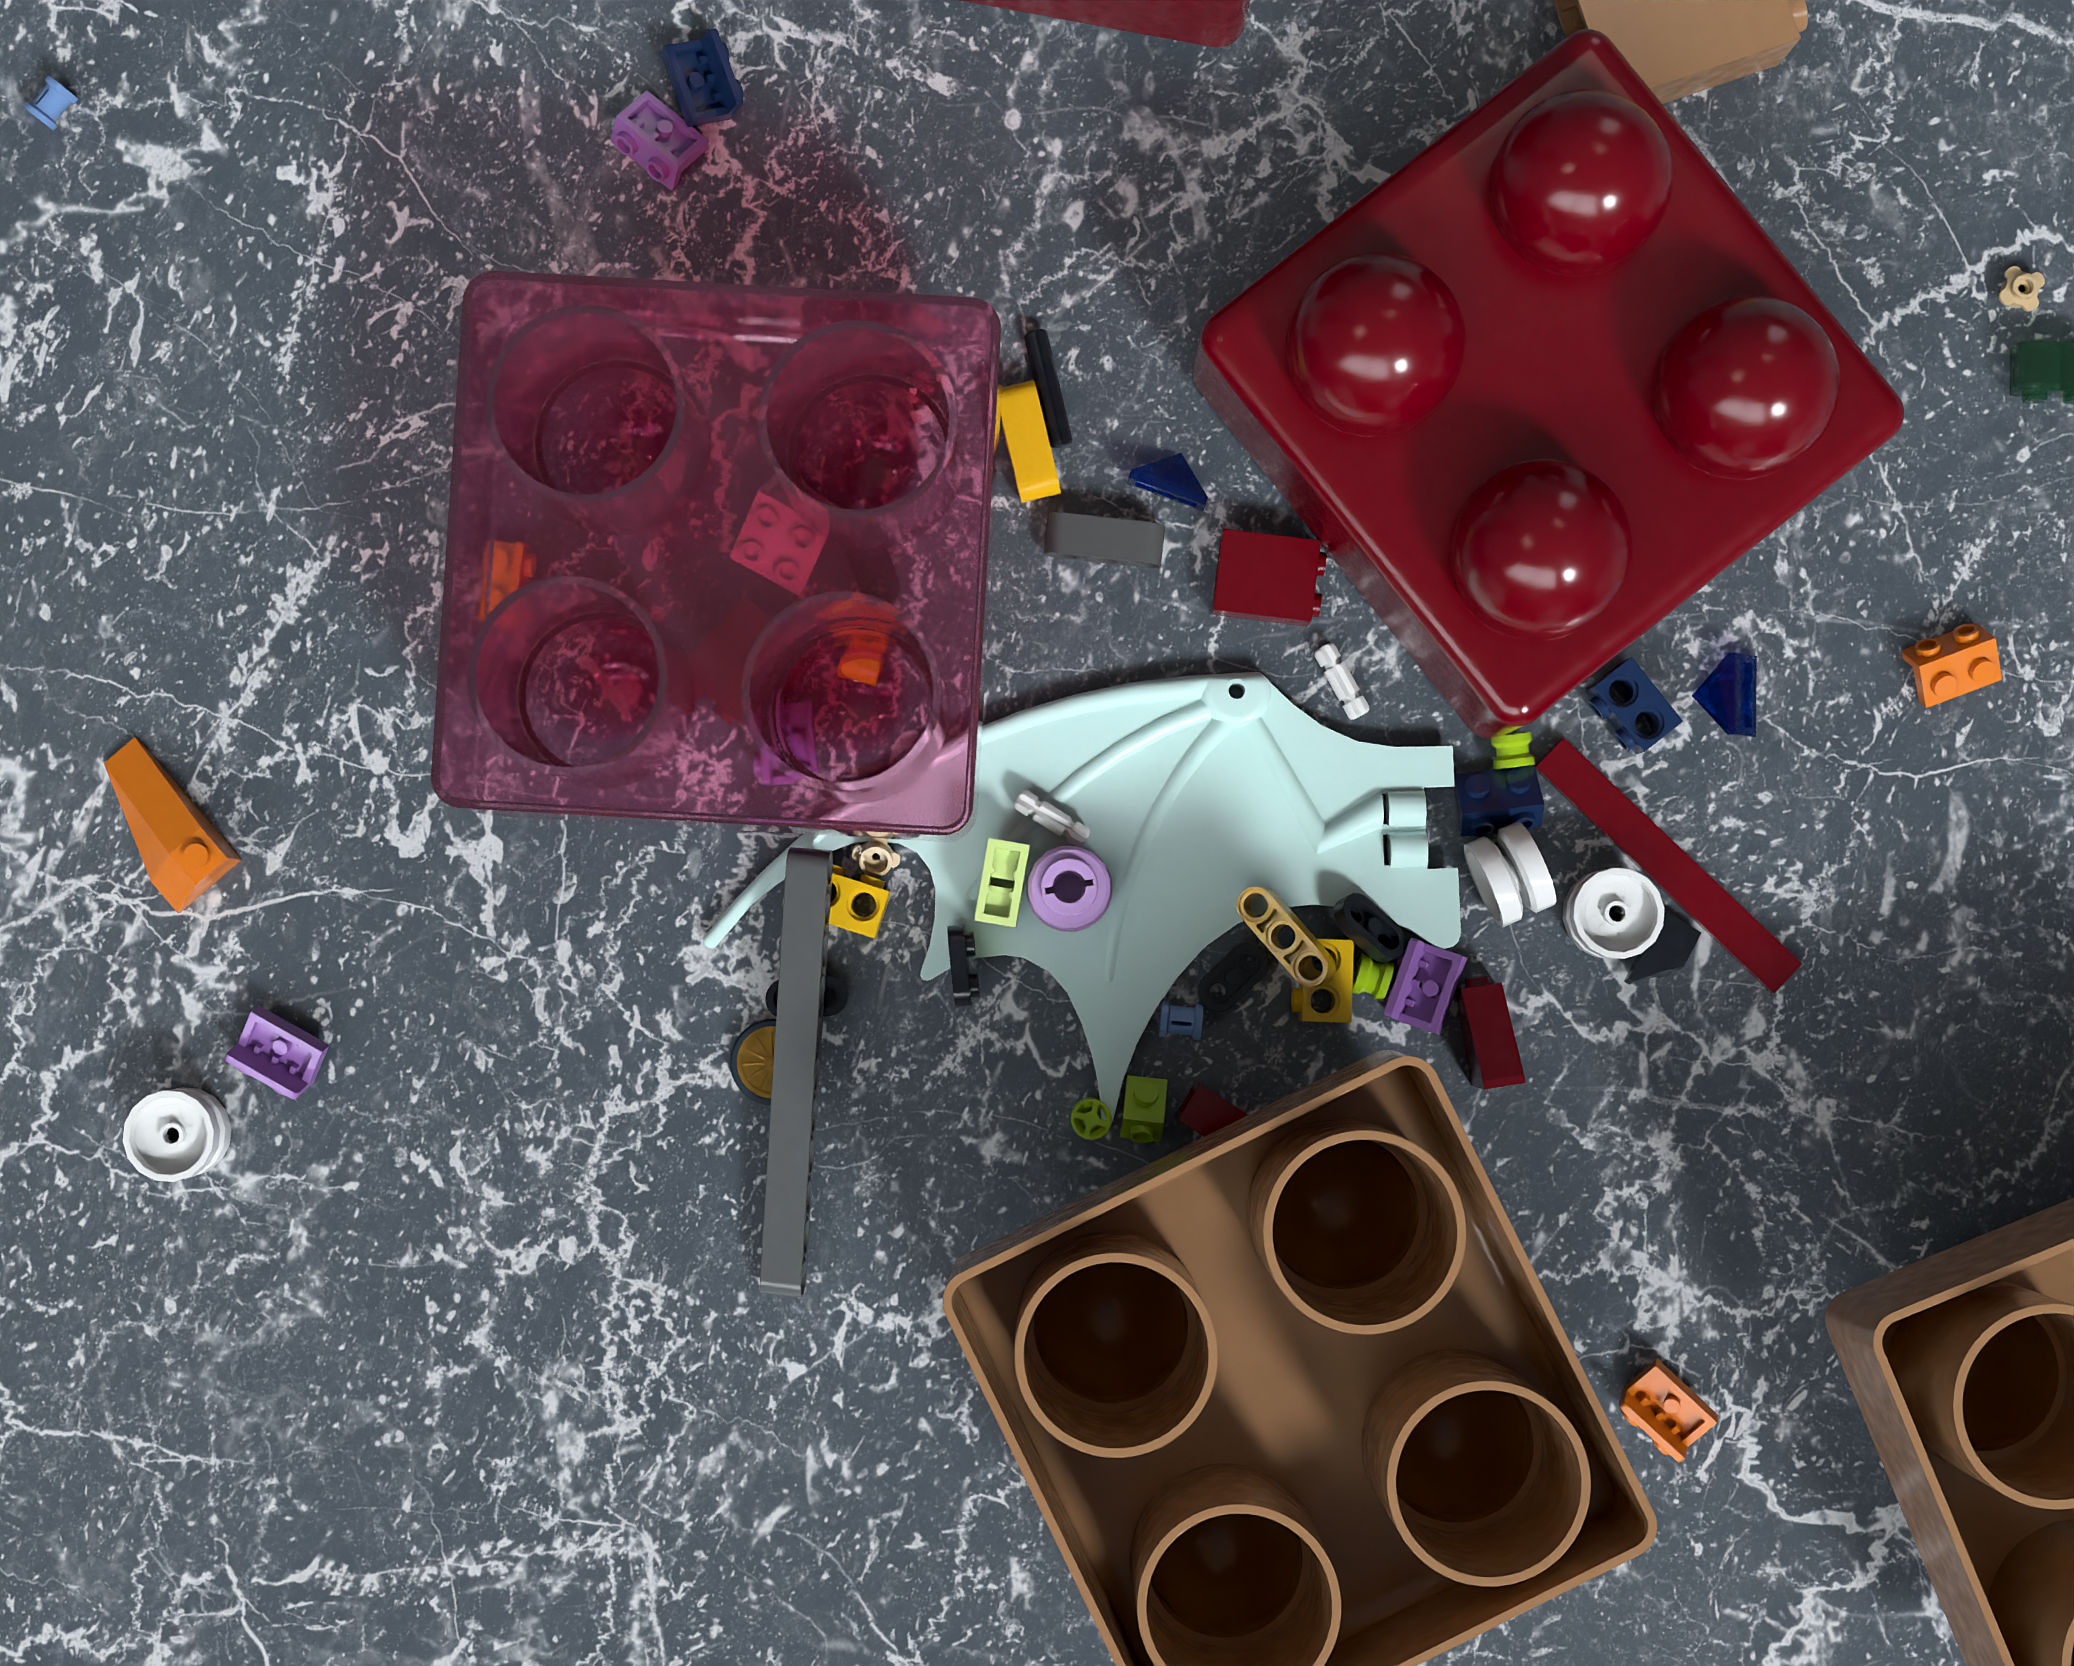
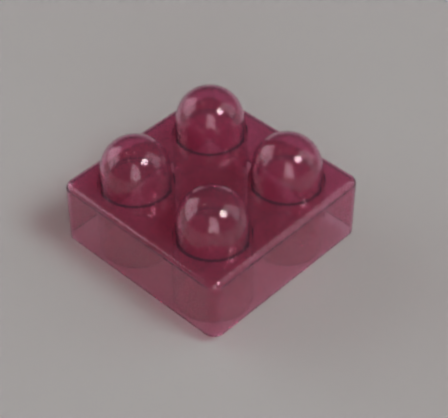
M487 271L473 278L464 291L462 301L431 765V783L436 795L444 803L452 807L499 817L953 842L965 837L975 825L978 810L1003 380L1001 323L994 308L978 298L510 271ZM860 659L879 661L881 666L876 687L847 677L841 671L842 665L852 660Z

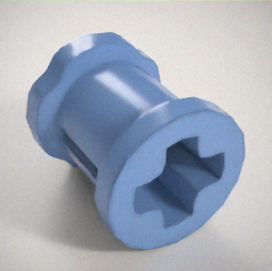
M48 75L45 79L46 85L32 103L26 102L23 107L54 131L58 127L56 124L58 118L70 104H75L79 99Z
M1162 1000L1159 1037H1166L1167 1034L1190 1035L1193 1037V1040H1200L1203 1004H1196L1195 1007L1170 1005L1169 1001Z

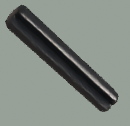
M1045 329L1031 330L1024 335V341L1050 447L1062 448L1071 444L1073 439L1048 333Z

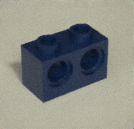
M1632 657L1621 662L1585 691L1591 698L1588 700V705L1592 711L1602 720L1607 718L1616 729L1613 735L1620 746L1627 752L1633 750L1636 755L1647 751L1683 722ZM1612 682H1618L1625 687L1627 696L1623 703H1617L1610 697L1609 688ZM1638 714L1646 715L1652 722V730L1648 736L1640 734L1635 727V719Z

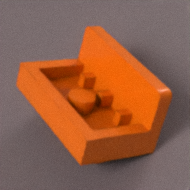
M1977 623L1957 626L1949 633L1935 638L1922 639L1914 646L1902 650L1903 659L1913 667L1918 701L1925 708L2002 680L1996 637Z
M1659 1359L1654 1360L1622 1388L1619 1408L1624 1418L1631 1425L1639 1426L1644 1430L1661 1453L1671 1455L1678 1463L1686 1458L1688 1447L1718 1421V1414Z

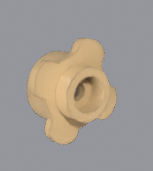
M2012 266L2004 273L2006 281L2002 284L2001 292L1999 293L2000 302L2012 308H2023L2027 312L2035 310L2039 306L2037 298L2039 289L2045 284L2043 275L2039 272H2034L2033 274L2023 272L2018 266ZM2020 285L2025 287L2024 292L2019 291Z
M882 833L872 835L869 842L864 845H856L852 850V858L855 861H859L865 875L876 879L885 875L891 867L895 868L900 863V854L890 848L887 843V836ZM878 853L880 858L874 859L872 855Z

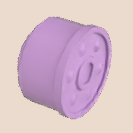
M1074 845L1055 847L1041 855L1030 869L1026 883L1027 899L1034 914L1047 926L1067 932L1083 930L1096 923L1106 912L1112 897L1111 875L1105 863L1092 851Z

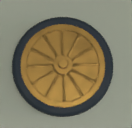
M776 1019L761 1020L747 1027L735 1041L730 1057L732 1077L740 1091L749 1099L771 1106Z

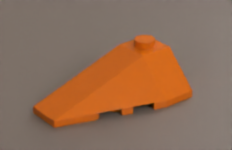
M137 737L131 739L104 763L149 878L177 913H181L242 860Z

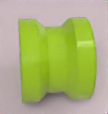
M1531 731L1511 733L1490 739L1491 745L1496 748V758L1493 760L1494 769L1535 764L1534 755L1529 752V743L1532 741Z
M1361 954L1353 974L1352 993L1360 994L1365 992L1371 994L1374 1000L1382 1002L1392 979L1394 963H1378L1373 961L1369 955Z
M1087 1097L1075 1104L1071 1113V1123L1074 1131L1084 1139L1095 1140L1103 1137L1109 1131L1112 1116L1110 1109L1099 1098ZM1101 1109L1105 1114L1106 1120L1101 1119Z

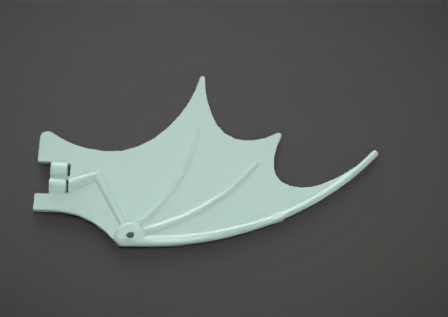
M1260 672L1179 676L1130 682L1074 694L1023 709L972 729L929 750L910 756L911 761L870 784L834 809L794 841L733 901L704 936L703 943L710 949L715 948L756 901L785 880L786 860L790 847L834 851L850 844L870 841L872 835L882 833L887 836L888 843H898L917 852L930 869L935 886V919L930 946L921 969V978L926 981L932 980L951 968L947 926L961 924L965 925L966 932L974 933L976 956L969 957V961L983 957L1007 955L1025 958L1049 971L1068 993L1081 1021L1093 1058L1100 1101L1105 1103L1110 1109L1113 1122L1124 1076L1135 1047L1152 1014L1178 976L1196 956L1215 939L1236 924L1243 922V919L1237 912L1236 904L1239 895L1249 887L1271 889L1288 907L1305 905L1334 907L1338 900L1352 893H1360L1370 899L1399 926L1412 931L1430 944L1446 949L1458 943L1461 934L1458 868L1427 869L1428 839L1425 827L1427 808L1424 788L1454 787L1453 746L1392 747L1355 741L1319 724L1293 705ZM1233 686L1240 687L1243 691V697L1239 699L1232 698L1229 694V688ZM1023 790H1028L1038 796V801H1046L1069 815L1074 823L1078 821L1090 829V835L1081 847L1095 853L1107 866L1112 879V897L1104 915L1088 928L1072 932L1056 930L1044 924L1034 914L1029 905L1026 883L1033 864L1050 849L1073 844L1066 841V836L1061 835L1060 837L1035 822L1030 814L1025 816L1015 809V801ZM1382 794H1386V795H1385V816H1386V824H1383V821H1384V807H1383V796H1382ZM1383 835H1387L1388 865H1384ZM988 838L1030 845L1017 928L974 921ZM1258 894L1252 899L1250 905L1252 913L1257 916L1267 911L1268 903L1262 894ZM1101 1109V1119L1106 1120L1105 1114Z

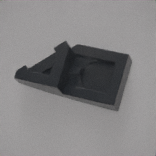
M1666 911L1664 913L1663 927L1656 941L1644 952L1636 956L1624 982L1629 985L1635 984L1640 980L1667 977L1672 972L1680 970L1687 962L1702 932Z

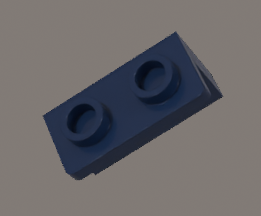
M716 28L708 29L699 40L668 44L660 51L687 127L726 121L734 116L743 104V89L739 80L735 79L729 62L728 48L721 41Z
M1535 764L1454 774L1453 788L1460 814L1459 831L1462 837L1472 835L1476 837L1488 836L1515 822L1522 823L1527 830L1541 826L1545 804Z

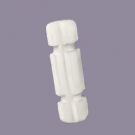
M1328 643L1317 649L1314 656L1320 667H1325L1326 671L1324 674L1339 701H1344L1345 705L1343 708L1348 717L1353 720L1366 714L1369 711V705L1363 695L1359 696L1357 691L1360 689L1345 662H1340L1339 657L1341 655L1335 644Z
M1023 790L1015 801L1014 807L1017 811L1025 816L1030 814L1035 822L1058 836H1066V841L1074 846H1083L1090 835V829L1078 821L1074 823L1071 821L1072 817L1046 801H1038V796L1028 790Z

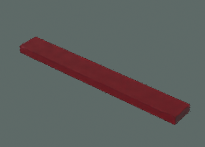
M1565 738L1560 739L1535 766L1536 771L1770 993H1775L1802 965L1789 950Z

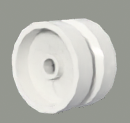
M1515 822L1499 829L1496 840L1497 846L1493 841L1484 836L1464 845L1465 859L1472 879L1484 905L1498 926L1503 928L1521 920L1523 904L1535 913L1555 905V889L1547 866L1536 843L1522 823Z
M1601 869L1584 875L1571 886L1564 900L1562 919L1567 935L1580 950L1594 957L1625 959L1641 954L1656 941L1663 927L1664 905L1658 889L1642 874L1632 869ZM1612 906L1616 907L1613 912L1617 917L1616 921H1613L1609 916V910Z
M183 1087L164 1090L146 1096L132 1108L124 1123L123 1144L128 1159L140 1173L156 1181L175 1182L206 1173L222 1160L230 1145L231 1124L226 1109L216 1097L201 1089Z

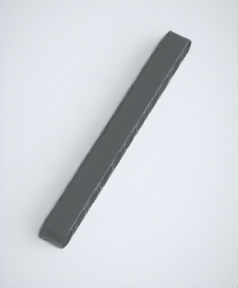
M790 847L786 860L760 1269L761 1294L803 1297L806 1285L833 871L832 850Z

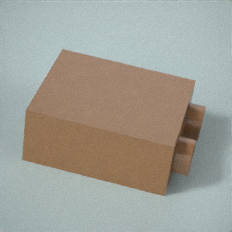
M1553 0L1565 38L1571 33L1582 29H1593L1605 34L1662 104L1779 65L1801 39L1799 32L1804 31L1808 24L1805 0Z

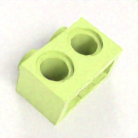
M988 838L974 921L1017 928L1030 845Z

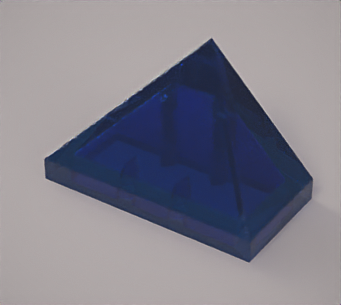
M1182 453L1132 469L1128 477L1127 485L1202 512L1204 511L1208 496Z
M1736 652L1728 653L1692 695L1727 735L1756 737L1757 656Z

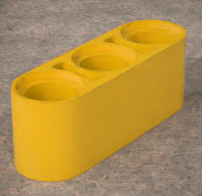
M1034 380L994 389L1021 503L1061 494Z
M1249 887L1242 891L1236 904L1237 912L1292 977L1301 985L1308 987L1324 986L1329 983L1335 974V961L1274 891L1263 887ZM1258 894H1262L1268 903L1267 911L1261 917H1256L1250 907L1252 899ZM1285 925H1289L1295 932L1294 943L1288 948H1283L1277 938L1278 931ZM1312 956L1320 959L1323 966L1322 974L1315 980L1307 976L1304 968L1306 961Z

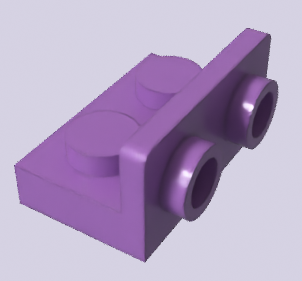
M648 90L616 116L611 135V142L623 155L633 159L647 171L651 178L661 182L670 190H673L678 185L681 172L707 150L709 143L706 137L695 128L687 127L685 120Z

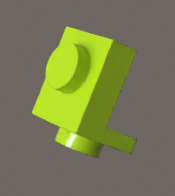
M1127 1075L1120 1137L1128 1138L1133 1142L1141 1144L1161 1141L1168 1080Z

